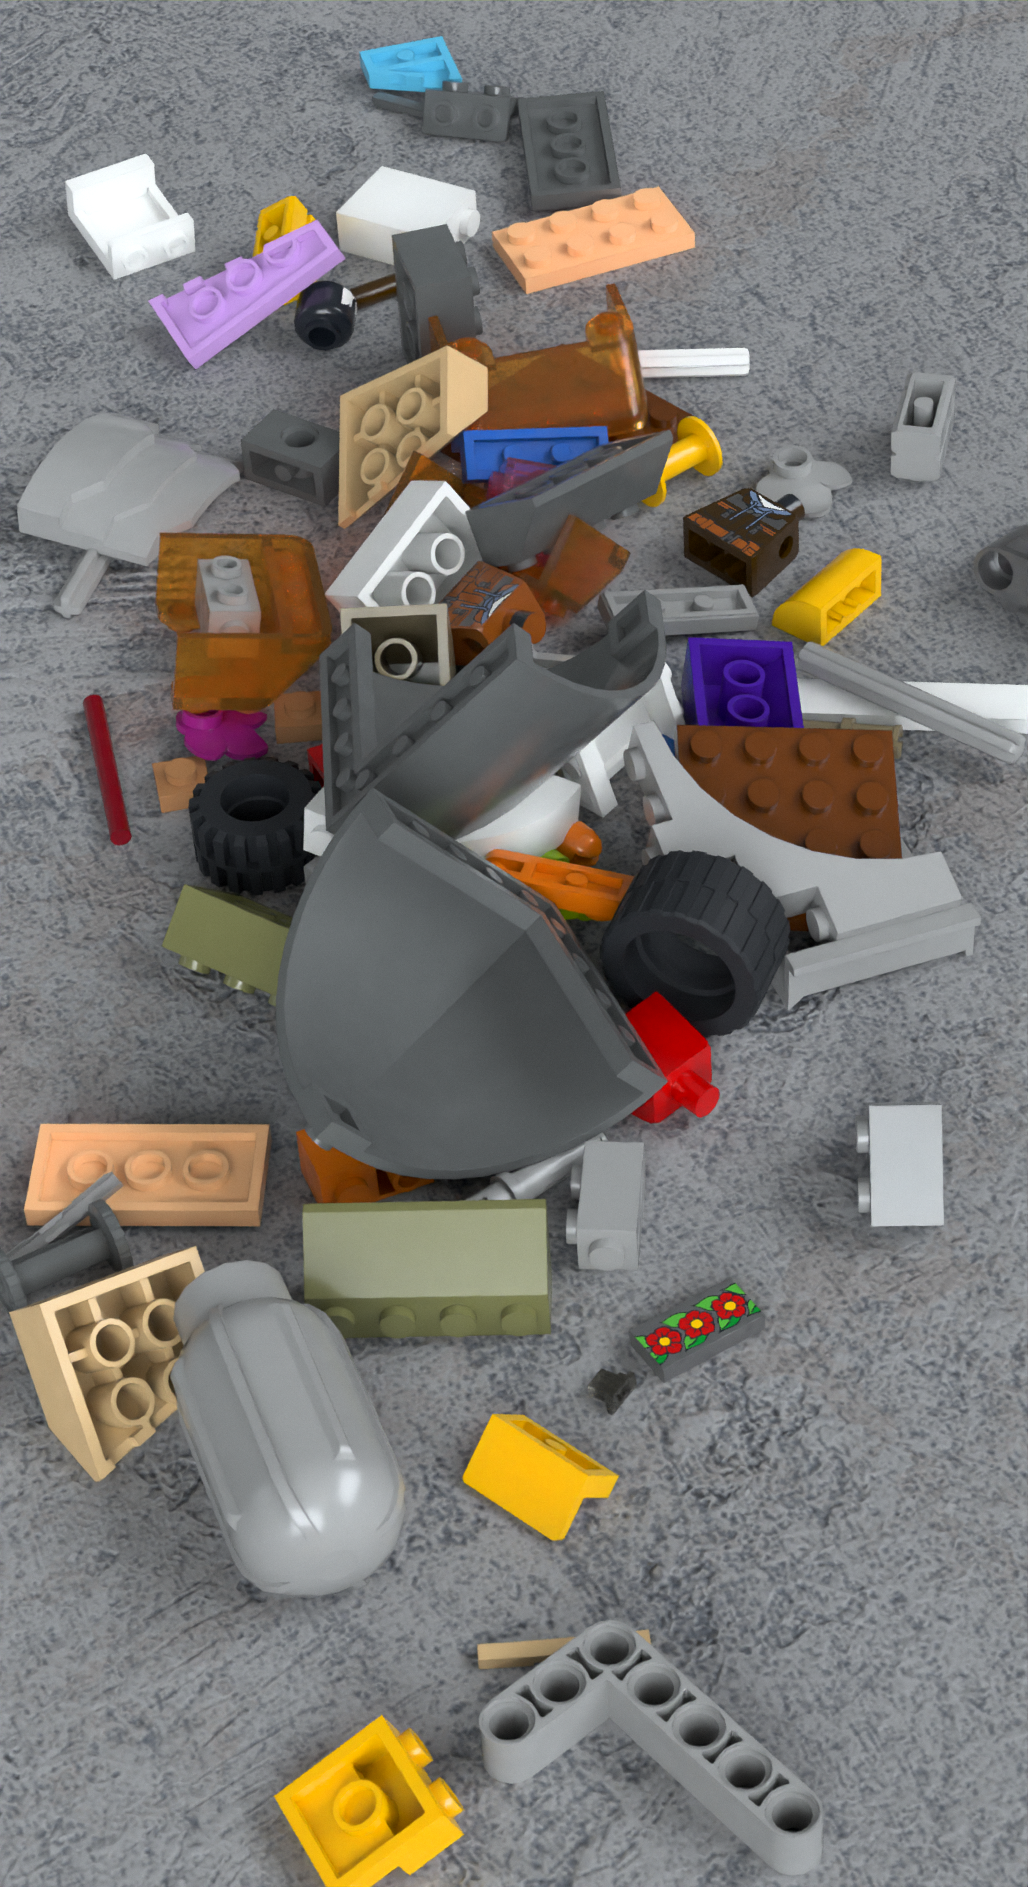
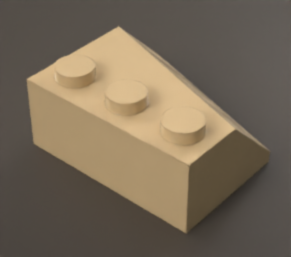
M447 345L340 395L338 526L346 529L488 411V368Z
M196 1246L164 1254L9 1312L49 1429L95 1482L104 1479L116 1468L115 1464L134 1447L141 1446L156 1432L155 1428L178 1409L175 1389L170 1374L175 1362L179 1359L180 1351L184 1345L173 1318L175 1303L185 1287L205 1272Z

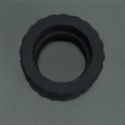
M678 850L671 851L666 855H658L650 859L647 865H642L637 871L602 937L603 943L600 946V959L603 963L602 970L606 979L610 981L611 988L619 998H622L628 1004L627 1006L630 1009L653 993L658 992L703 1037L731 1034L733 1030L742 1029L746 1026L751 1017H755L788 950L790 925L789 920L785 917L784 907L764 881L761 882L753 875V872L731 862L730 859L694 850L692 852ZM672 932L691 937L703 943L718 956L692 948L677 938Z

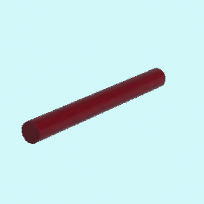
M89 695L83 700V707L110 840L115 845H125L131 840L132 836L104 702L99 695Z

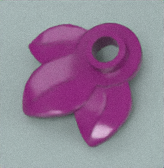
M198 697L186 700L182 704V710L176 715L175 726L181 734L185 735V747L199 758L217 761L225 754L235 760H244V758L251 757L256 759L268 752L267 743L254 731V729L259 728L267 720V714L244 706L233 705L223 708L216 700Z

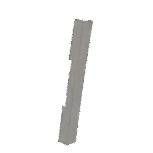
M112 1171L104 1174L75 1198L67 1208L28 1239H24L7 1252L6 1255L12 1261L57 1241L89 1215L88 1206L90 1203L99 1199L106 1201L124 1185Z

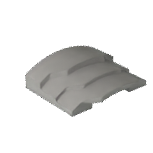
M110 412L94 415L66 433L38 466L17 505L19 532L84 550L94 548L98 550L99 554L148 566L172 542L171 535L191 529L207 507L224 490L240 480V474L244 471L243 462L202 452L201 445L160 435L159 425L156 423Z

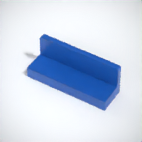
M607 426L462 431L451 442V449L453 453L460 452L463 484L526 482L609 441Z

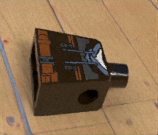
M743 488L683 517L684 557L730 585H744L749 596L753 598L797 557L799 552V521L805 516L803 504L793 494H786L774 502L752 488Z

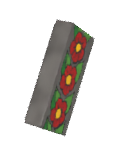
M729 1277L629 1330L630 1345L665 1383L764 1330L765 1315Z

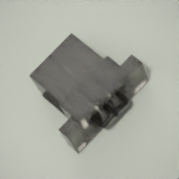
M601 1369L587 1387L589 1396L605 1402L608 1414L614 1415L637 1387L635 1373L631 1371L627 1374L619 1372L617 1375Z

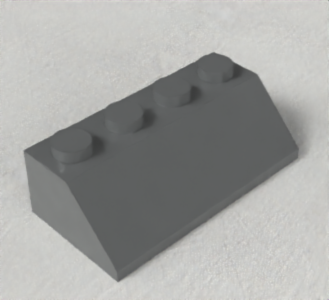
M671 430L603 443L465 511L482 561L494 567L507 566L509 573L520 571L535 565L538 562L535 555L542 551L544 555H548L570 547L572 545L571 536L577 534L578 537H584L606 528L605 519L611 517L612 520H616L638 512L640 510L638 502L657 492L674 440Z

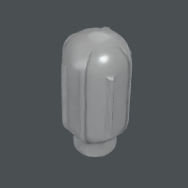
M250 1260L224 1263L202 1273L185 1287L175 1303L173 1320L184 1346L180 1351L179 1359L173 1366L170 1377L175 1389L181 1427L232 1559L241 1574L251 1584L264 1592L315 1598L336 1594L350 1587L358 1590L371 1581L370 1575L384 1565L397 1545L406 1510L404 1500L405 1486L400 1466L344 1337L325 1312L310 1304H302L292 1300L281 1273L267 1263Z

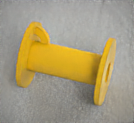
M688 416L680 421L677 429L678 442L671 446L657 492L642 500L647 506L657 507L662 504L667 494L665 482L692 467L705 476H712L720 471L723 458L719 442L710 427L701 419L695 416Z

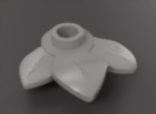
M789 445L779 448L774 453L773 459L768 465V475L757 483L756 491L774 502L786 494H793L803 504L805 510L804 518H821L832 509L831 490L841 489L852 484V477L840 464L833 461H815L812 458L811 452L805 447Z

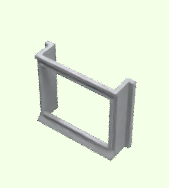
M901 838L902 858L912 857V853ZM968 903L790 953L788 949L771 984L789 1011L804 996L959 952H963L965 957L973 955L975 926L981 924V916L973 904Z

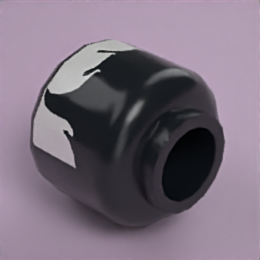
M317 281L302 290L298 297L294 317L295 332L303 342L317 350L328 351L343 346L350 340L354 331L357 314L356 298L342 284L333 281Z

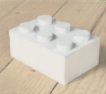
M411 481L325 592L324 596L339 612L340 608L438 604L477 561H482L465 511L470 508L446 481Z

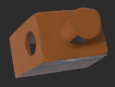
M477 561L438 603H447L455 652V665H468L513 623L531 634L532 644L540 642L546 632L545 614L529 586L521 578L482 561Z

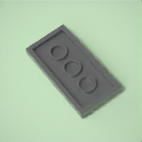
M604 91L517 99L532 211L557 212L564 208L585 207L599 200L621 197V185Z

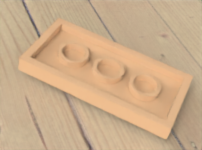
M658 186L639 189L635 193L610 200H599L592 205L574 210L558 211L551 216L530 222L514 223L508 228L493 231L492 241L495 251L524 292L529 294L695 248V233Z
M40 1124L24 1207L27 1226H44L67 1208L75 1198L99 1178L112 1171L124 1186L105 1202L112 1209L120 1226L260 1227L272 1143L270 1124ZM89 1215L76 1226H91Z

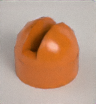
M578 821L571 826L563 843L556 850L570 859L569 863L592 867L599 860V855L602 852V841L593 829L583 821Z

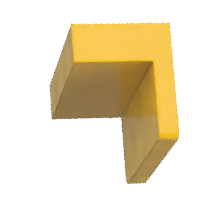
M492 1414L463 1474V1482L552 1541H561L565 1538L583 1499L609 1498L619 1475L525 1415Z

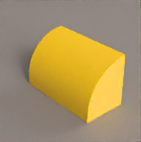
M860 548L843 551L775 610L772 626L806 642H815L824 646L881 596L882 556Z

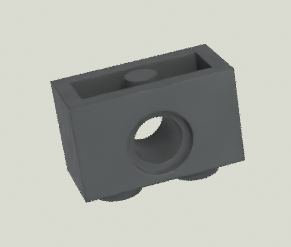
M273 409L241 439L245 479L326 507L339 494L340 432Z

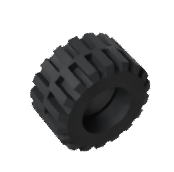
M255 757L244 758V762L235 764L232 761L222 765L221 771H211L204 777L205 783L196 785L193 790V798L189 799L188 806L196 862L199 863V869L202 874L211 877V883L219 888L228 885L229 892L241 894L243 891H251V895H263L264 891L273 890L274 893L286 891V886L288 885L298 886L305 882L304 866L318 856L303 850L304 808L322 789L319 781H314V774L308 769L299 770V765L290 760L282 763L276 757H266L265 760H256Z

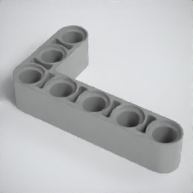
M607 1620L588 1627L490 1700L481 1710L479 1728L483 1764L488 1774L499 1782L509 1784L520 1783L533 1777L610 1718L771 1868L781 1874L801 1875L814 1869L821 1861L823 1854V1808L817 1795L633 1628L623 1622ZM509 1738H517L516 1740H505ZM704 1744L707 1746L696 1747L693 1745ZM740 1786H752V1787H754V1788L741 1789V1788H737V1787H740ZM796 1828L801 1829V1831L788 1832L784 1831V1829Z

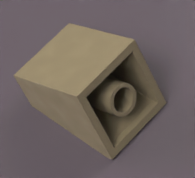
M447 603L340 608L341 635L354 623L371 633L374 673L398 680L441 686L447 684L456 675L455 652Z

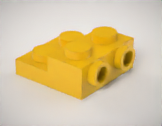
M383 1715L379 1716L274 1795L326 1887H371L398 1866L410 1876L464 1835L454 1817L464 1811V1808L455 1793L441 1777L433 1782L430 1780L424 1767L432 1762L433 1758L424 1743L410 1727L400 1733Z

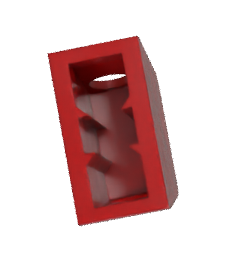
M655 992L625 1013L668 1082L630 1114L650 1124L660 1123L683 1106L697 1117H704L714 1109L720 1096L719 1089L710 1083L712 1081L711 1047L708 1041L661 994Z

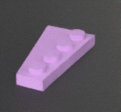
M317 219L265 244L263 252L250 259H243L240 256L225 263V271L206 280H203L201 276L196 277L183 284V291L167 299L161 294L148 302L186 359L196 370L346 258Z

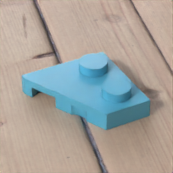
M442 36L359 52L360 67L371 89L425 92L426 89L442 88L443 81L462 82V77Z

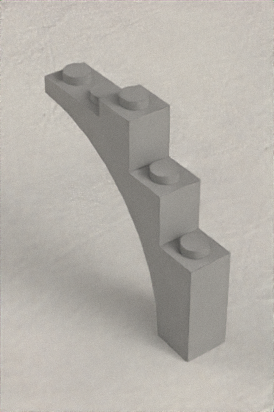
M655 721L633 726L629 747L624 750L623 758L629 778L633 782L639 781L644 793L643 809L647 822L651 827L646 848L642 849L641 853L643 865H647L650 859L658 855H666L671 851L678 850L683 852H692V850L707 852L709 855H719L730 859L731 862L753 872L756 878L767 884L772 890L773 895L776 899L780 900L784 907L786 918L806 913L807 925L812 938L816 942L821 941L822 944L960 906L963 898L941 851L901 859H855L811 851L772 837L730 813L701 789L673 756Z

